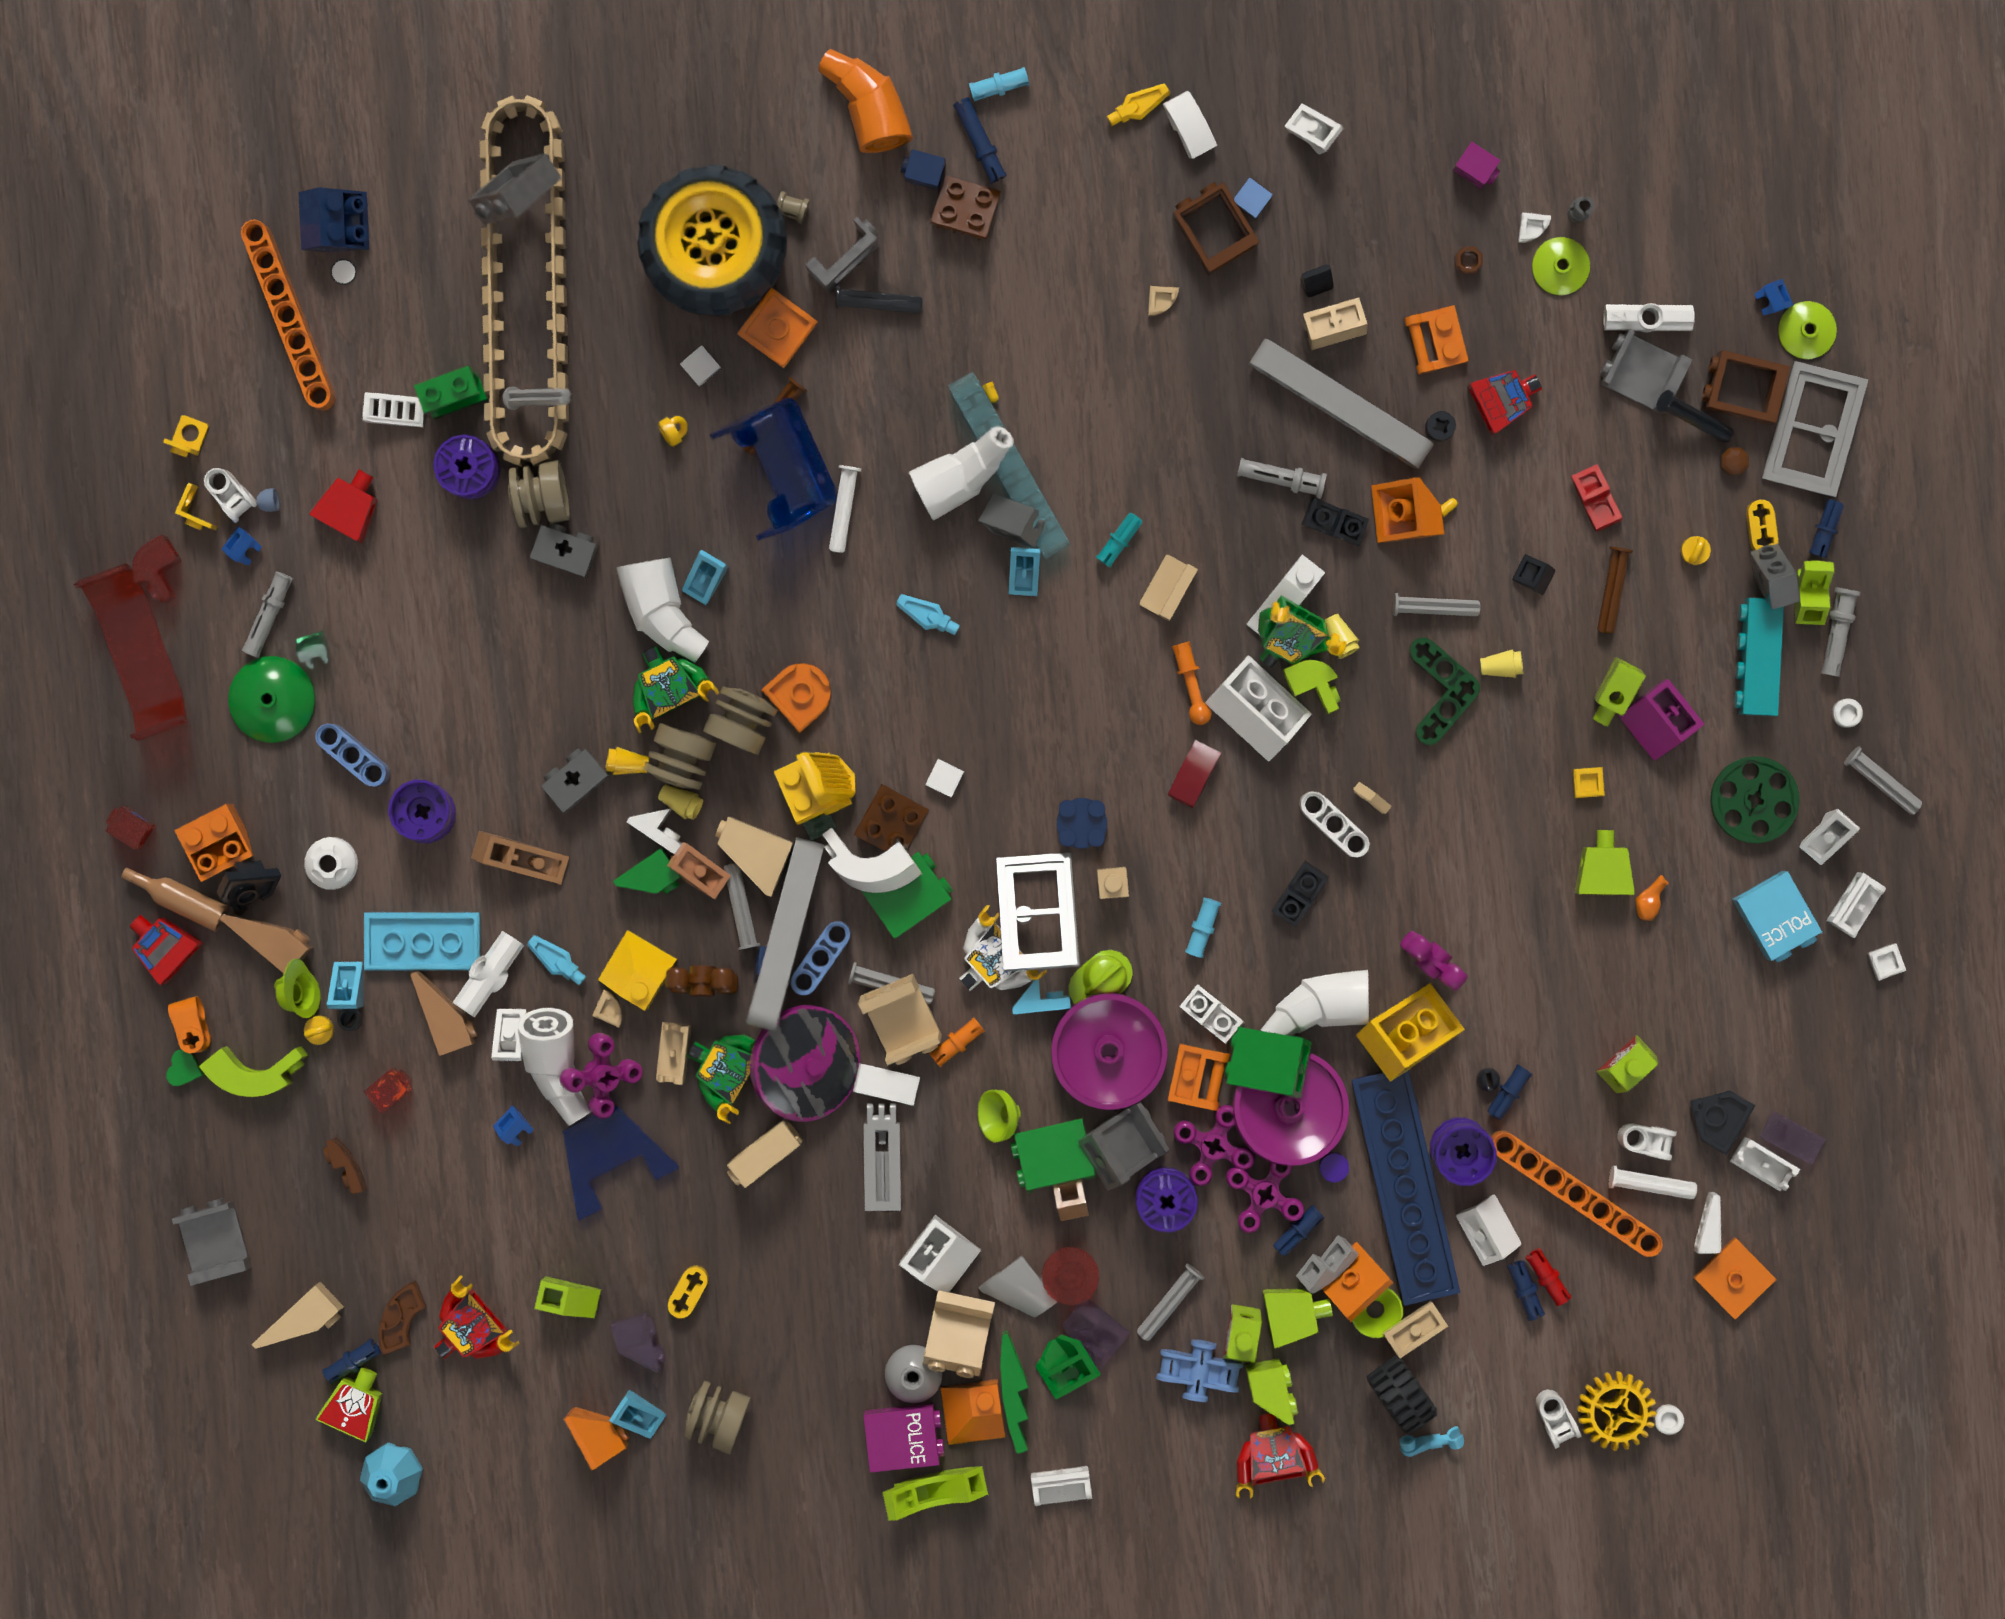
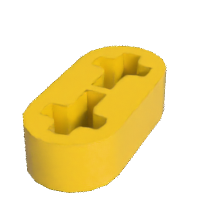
M1766 500L1752 502L1746 509L1751 549L1754 551L1763 547L1757 544V540L1762 537L1761 529H1764L1765 537L1771 539V544L1768 545L1778 544L1775 512L1772 504ZM1758 505L1761 506V509L1767 510V515L1762 518V526H1760L1759 517L1753 516V511L1757 510Z
M691 1266L683 1273L668 1301V1310L674 1317L685 1318L690 1315L709 1280L708 1273L703 1267ZM698 1272L701 1274L700 1280L703 1283L702 1285L697 1283L691 1291L687 1289L691 1282V1279L687 1276L688 1274L694 1275ZM684 1293L689 1295L686 1301V1305L689 1308L688 1310L683 1308L679 1312L676 1310L677 1304L674 1303V1299L680 1300Z

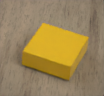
M1603 767L1572 769L1574 798L1605 796Z

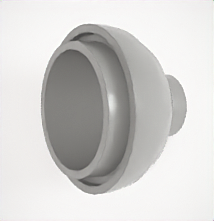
M919 1345L904 1346L896 1350L887 1361L885 1367L886 1385L890 1392L901 1401L907 1403L926 1401L940 1387L942 1372L930 1370L928 1365L922 1364L926 1347ZM909 1372H916L919 1378L916 1382L908 1380L907 1375Z

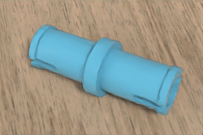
M1025 67L1001 75L999 72L994 73V77L969 83L974 102L996 94L1003 96L1006 95V91L1030 85Z
M1203 898L1197 920L1193 921L1191 926L1194 929L1188 947L1185 950L1186 953L1203 958L1209 936L1215 930L1213 924L1221 906L1220 902L1210 898Z

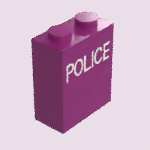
M934 1403L864 1411L870 1473L939 1465L940 1457L945 1456L943 1439H937L936 1428H941L940 1410L934 1411Z

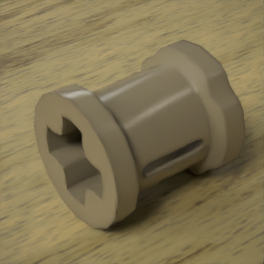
M781 191L777 201L781 214L796 219L798 224H803L810 200L806 198L800 200L787 196L786 192Z

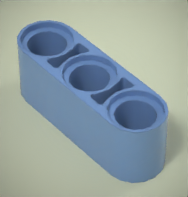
M327 723L317 729L315 735L317 744L364 784L380 787L388 782L390 779V769L386 763L344 728L337 724ZM332 728L337 733V740L334 744L329 745L325 741L324 736L326 731ZM355 747L359 751L360 756L358 761L352 764L347 759V751ZM375 765L382 772V776L377 782L369 778V770Z
M842 921L830 923L791 978V987L797 994L808 995L812 993L851 938V930L846 923ZM840 926L845 930L846 937L842 942H835L830 938L832 927ZM817 950L826 951L829 961L826 965L819 966L814 962L813 955ZM800 974L809 975L812 979L811 988L807 990L799 988L797 977Z

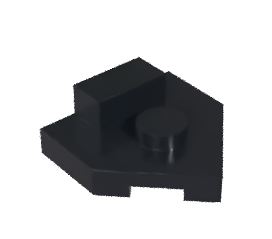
M261 860L235 862L231 871L225 872L217 893L225 904H228L237 915H240L248 910L247 905L261 898L263 901L272 896L282 875L278 868L265 869Z
M1732 1091L1690 1100L1700 1140L1727 1156L1756 1105Z

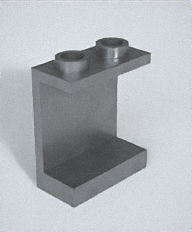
M1631 329L1625 332L1624 335L1620 333L1612 347L1616 351L1612 361L1607 359L1599 375L1603 377L1600 385L1663 415L1666 411L1659 412L1656 409L1658 398L1666 390L1672 391L1675 397L1693 359L1684 355L1677 357L1634 336L1635 331Z
M224 1198L207 1202L208 1208L197 1210L196 1205L179 1210L180 1215L172 1219L173 1224L179 1223L192 1272L187 1275L190 1286L243 1272L252 1267L234 1201L225 1203Z

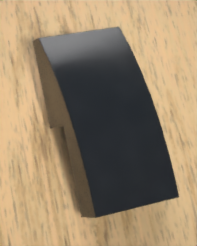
M1311 498L1301 525L1359 546L1370 519L1317 498Z
M1305 860L1271 912L1296 927L1329 876Z

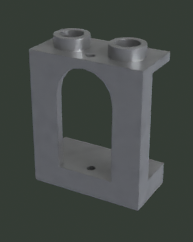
M858 217L854 219L856 228L864 237L831 268L826 270L815 257L806 264L808 272L828 294L879 247L877 240L879 237L878 231L867 219L863 222Z

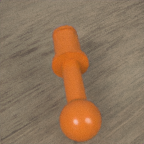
M1190 641L1174 645L1172 649L1179 668L1177 675H1184L1192 704L1189 709V718L1197 725H1204L1211 719L1212 711L1202 700L1194 670L1200 668L1195 664Z

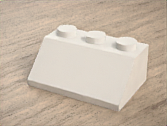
M1249 655L1205 702L1268 762L1290 741L1312 715L1310 711Z

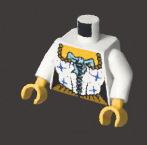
M986 905L967 932L963 946L966 954L964 959L971 968L959 978L970 991L982 980L991 989L996 987L999 990L1022 987L1028 982L1037 980L1045 975L1047 970L1043 972L1038 970L1004 972L1001 929L995 923L999 918V913L995 917H990L986 912L990 906Z

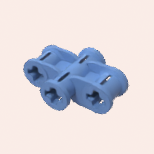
M1193 1339L1191 1340V1345L1193 1346L1192 1354L1169 1349L1160 1350L1162 1362L1160 1373H1157L1156 1379L1170 1383L1187 1384L1186 1392H1183L1182 1395L1184 1399L1208 1402L1207 1388L1226 1392H1239L1237 1381L1239 1369L1243 1368V1362L1212 1357L1213 1350L1217 1348L1216 1343ZM1202 1351H1204L1202 1362H1200ZM1173 1360L1172 1369H1171V1372H1169V1370H1170V1364H1171V1361ZM1199 1379L1198 1389L1196 1390L1197 1380Z

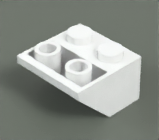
M935 1215L900 1260L899 1265L934 1290L950 1292L980 1253L981 1249Z

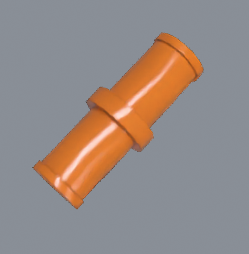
M973 1017L972 1020L957 1032L948 1034L949 1038L935 1050L929 1052V1054L938 1066L942 1067L944 1063L959 1051L963 1053L966 1050L965 1046L984 1033L985 1030Z

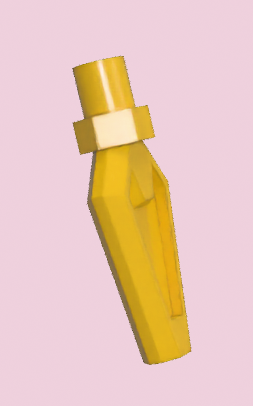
M1163 83L1128 94L1123 105L1115 108V112L1106 116L1111 126H1114L1121 121L1125 123L1130 119L1142 120L1170 95L1169 89Z

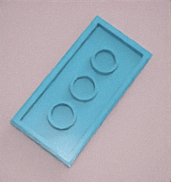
M481 912L364 913V970H470L475 960L481 956Z

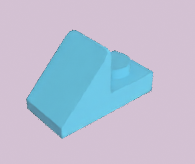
M1039 979L1034 980L1012 1007L1013 1014L1071 1009L1070 997L1064 996L1063 991L1047 992L1046 998H1040Z

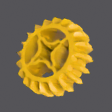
M1616 1371L1614 1380H1612L1608 1372L1604 1373L1605 1382L1603 1383L1598 1377H1595L1594 1382L1597 1386L1594 1389L1589 1384L1585 1386L1590 1395L1581 1394L1579 1397L1583 1402H1586V1405L1577 1406L1579 1412L1586 1413L1578 1418L1581 1424L1588 1423L1582 1429L1585 1434L1592 1433L1590 1440L1593 1443L1601 1438L1600 1446L1604 1449L1610 1441L1611 1448L1614 1451L1618 1450L1619 1442L1622 1443L1625 1450L1629 1449V1440L1639 1445L1640 1441L1636 1436L1641 1434L1647 1438L1649 1434L1644 1430V1427H1654V1423L1647 1418L1657 1415L1655 1410L1648 1409V1407L1656 1404L1653 1398H1647L1651 1393L1650 1389L1644 1388L1641 1390L1644 1383L1640 1379L1633 1383L1632 1374H1627L1623 1381L1620 1371ZM1620 1389L1610 1400L1599 1399L1609 1390ZM1629 1391L1634 1393L1638 1400L1639 1414L1628 1409L1629 1398L1627 1396ZM1619 1406L1626 1413H1616L1615 1417H1613L1614 1414L1608 1408L1617 1409ZM1595 1407L1606 1413L1605 1430L1600 1429L1596 1424L1594 1417ZM1623 1422L1634 1423L1626 1431L1613 1433L1614 1430L1617 1431L1619 1425Z

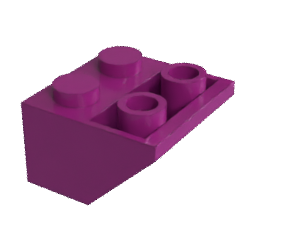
M1669 679L1661 680L1631 704L1623 716L1618 715L1653 761L1682 743L1704 725L1703 721Z

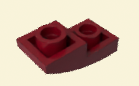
M1195 740L1167 796L1194 808L1206 787L1208 778L1221 757V753Z

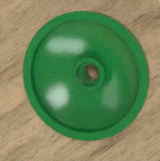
M276 656L261 657L243 666L235 675L228 694L229 710L239 729L255 740L268 743L283 742L302 732L313 716L316 702L314 686L308 674L295 662ZM269 693L273 700L267 705L264 703L263 698Z

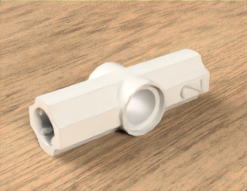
M1653 303L1645 305H1605L1603 313L1604 330L1628 331L1631 329L1645 333L1652 331H1693V305H1657ZM1644 311H1650L1655 315L1654 325L1644 323L1642 320V313Z
M502 931L487 954L480 956L472 964L469 970L470 978L453 1003L475 1018L490 994L497 992L503 987L508 977L507 970L524 945Z

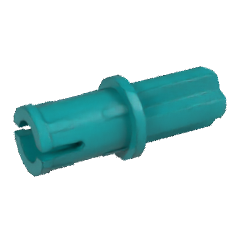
M1128 513L1114 534H1109L1111 538L1096 558L1111 568L1125 547H1129L1128 542L1141 526L1142 520L1135 514Z

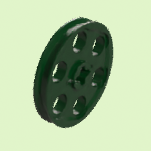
M1760 756L1744 757L1727 765L1715 779L1710 795L1711 810L1720 828L1734 839L1747 843L1768 842L1785 833L1797 816L1800 801L1798 786L1791 773L1777 761ZM1747 763L1755 764L1758 769L1757 776L1752 780L1746 779L1742 774L1743 766ZM1774 773H1780L1785 778V784L1779 790L1773 789L1769 782L1770 777ZM1726 781L1733 783L1736 789L1735 794L1731 798H1725L1720 793V786ZM1758 791V798L1762 800V803L1756 804L1752 808L1751 801L1747 800L1748 796L1754 795ZM1783 801L1789 805L1790 813L1787 817L1779 818L1776 816L1774 808L1778 802ZM1730 810H1736L1740 815V822L1734 827L1727 825L1725 822V814ZM1763 820L1767 824L1768 830L1764 836L1758 837L1753 833L1752 825L1755 821Z

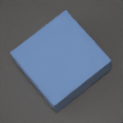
M1249 178L1234 200L1240 209L1256 219L1273 194Z

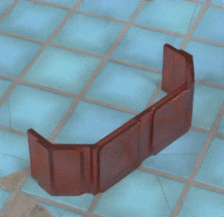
M122 564L74 583L75 588L83 590L96 612L132 709L135 733L130 734L131 738L141 741L187 724V712L181 687L165 649L144 589L139 584L130 565Z

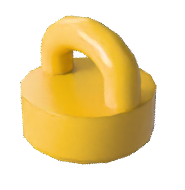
M675 416L671 419L666 417L658 422V428L670 446L674 447L682 442L681 438L685 436L688 430L687 422L683 417ZM677 423L681 426L679 431L674 426Z
M1689 537L1681 545V557L1690 565L1702 564L1710 556V544L1704 537Z
M325 1016L312 1017L306 1022L304 1027V1036L310 1043L316 1045L325 1044L330 1041L334 1034V1025Z

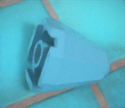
M386 1443L365 1457L360 1481L372 1501L397 1506L418 1492L423 1467L411 1448Z

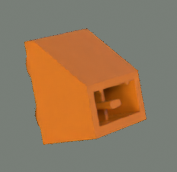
M225 804L174 830L200 882L232 867L235 862H242L254 856L247 830L233 804Z

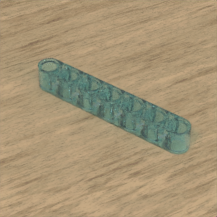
M973 371L947 385L977 440L993 427L998 426L1005 429ZM1013 443L1000 462L996 474L1011 500L1033 507L1039 511L1038 517L1033 523V528H1035L1039 519L1045 520L1044 529L1036 543L1044 558L1047 559L1071 544Z

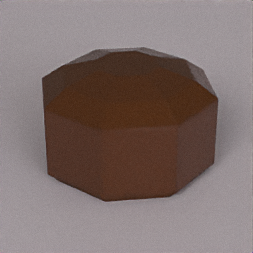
M1475 246L1462 247L1454 256L1455 268L1462 275H1473L1483 265L1482 253Z
M1741 447L1728 448L1720 456V468L1727 475H1741L1749 467V455Z

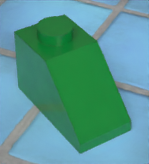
M661 848L613 882L619 887L655 894L663 891L666 895L680 886L677 880L682 877L667 866L671 859L664 848Z

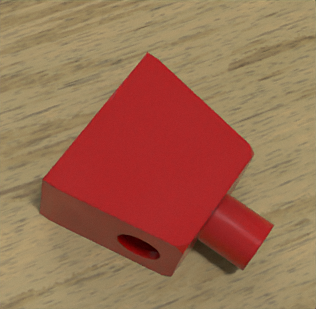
M358 469L351 484L337 478L313 507L309 515L362 543L378 500L366 493L374 477Z

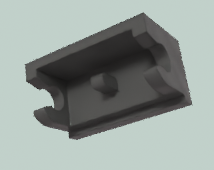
M996 494L992 495L978 520L993 534L1034 549L1037 545L1036 541L1045 526V520L1039 519L1035 528H1033V523L1039 514L1037 509Z

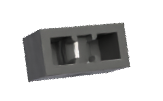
M550 523L549 527L541 525L530 558L588 578L599 545L592 543L594 537L577 532L576 537L566 534L565 527ZM568 541V546L572 548L571 554L565 553L564 557H562L563 552L558 550L559 546L566 545Z
M1778 544L1766 545L1760 549L1750 551L1754 581L1770 607L1776 609L1800 602L1796 571Z
M579 748L566 758L568 764L560 770L555 767L543 777L546 782L541 787L563 813H567L611 776L589 749H584L583 751ZM570 772L580 773L578 777L580 783L578 785H569Z

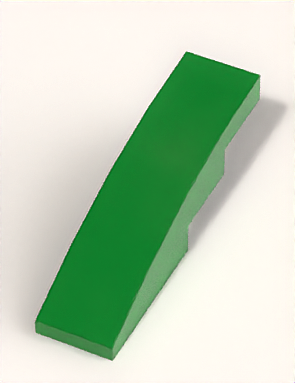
M1005 1330L1002 1332L1000 1361L1002 1397L1008 1428L1016 1453L1020 1454L1028 1450V1444L1019 1422L1028 1419V1412L1019 1391L1029 1388V1383L1009 1332Z

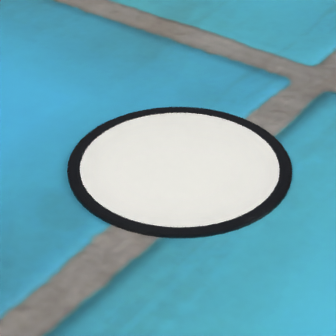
M348 259L337 260L331 267V277L338 284L347 285L356 277V267Z

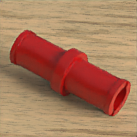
M1541 1248L1530 1252V1256L1527 1255L1525 1259L1538 1276L1537 1281L1540 1286L1546 1288L1556 1306H1561L1568 1302L1572 1295L1558 1277L1560 1275L1558 1270L1552 1268Z

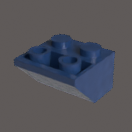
M321 187L298 192L301 250L318 252L369 250L367 192Z

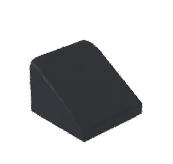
M1327 264L1303 273L1300 278L1307 297H1313L1334 288L1331 268Z
M1525 554L1512 580L1540 595H1544L1555 574V569L1549 564Z

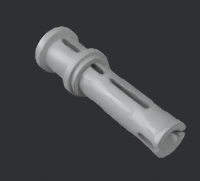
M1241 458L1237 476L1290 487V491H1293V493L1305 492L1316 495V498L1321 499L1327 474L1317 475L1304 472L1303 468H1295V471ZM1257 471H1262V472H1266V473H1270V474H1274V475H1269V474H1265V473H1261V472H1257Z
M1835 587L1834 592L1837 594L1833 611L1829 613L1832 624L1821 673L1840 677L1850 623H1853L1856 619L1854 609L1856 599L1860 597L1861 592Z

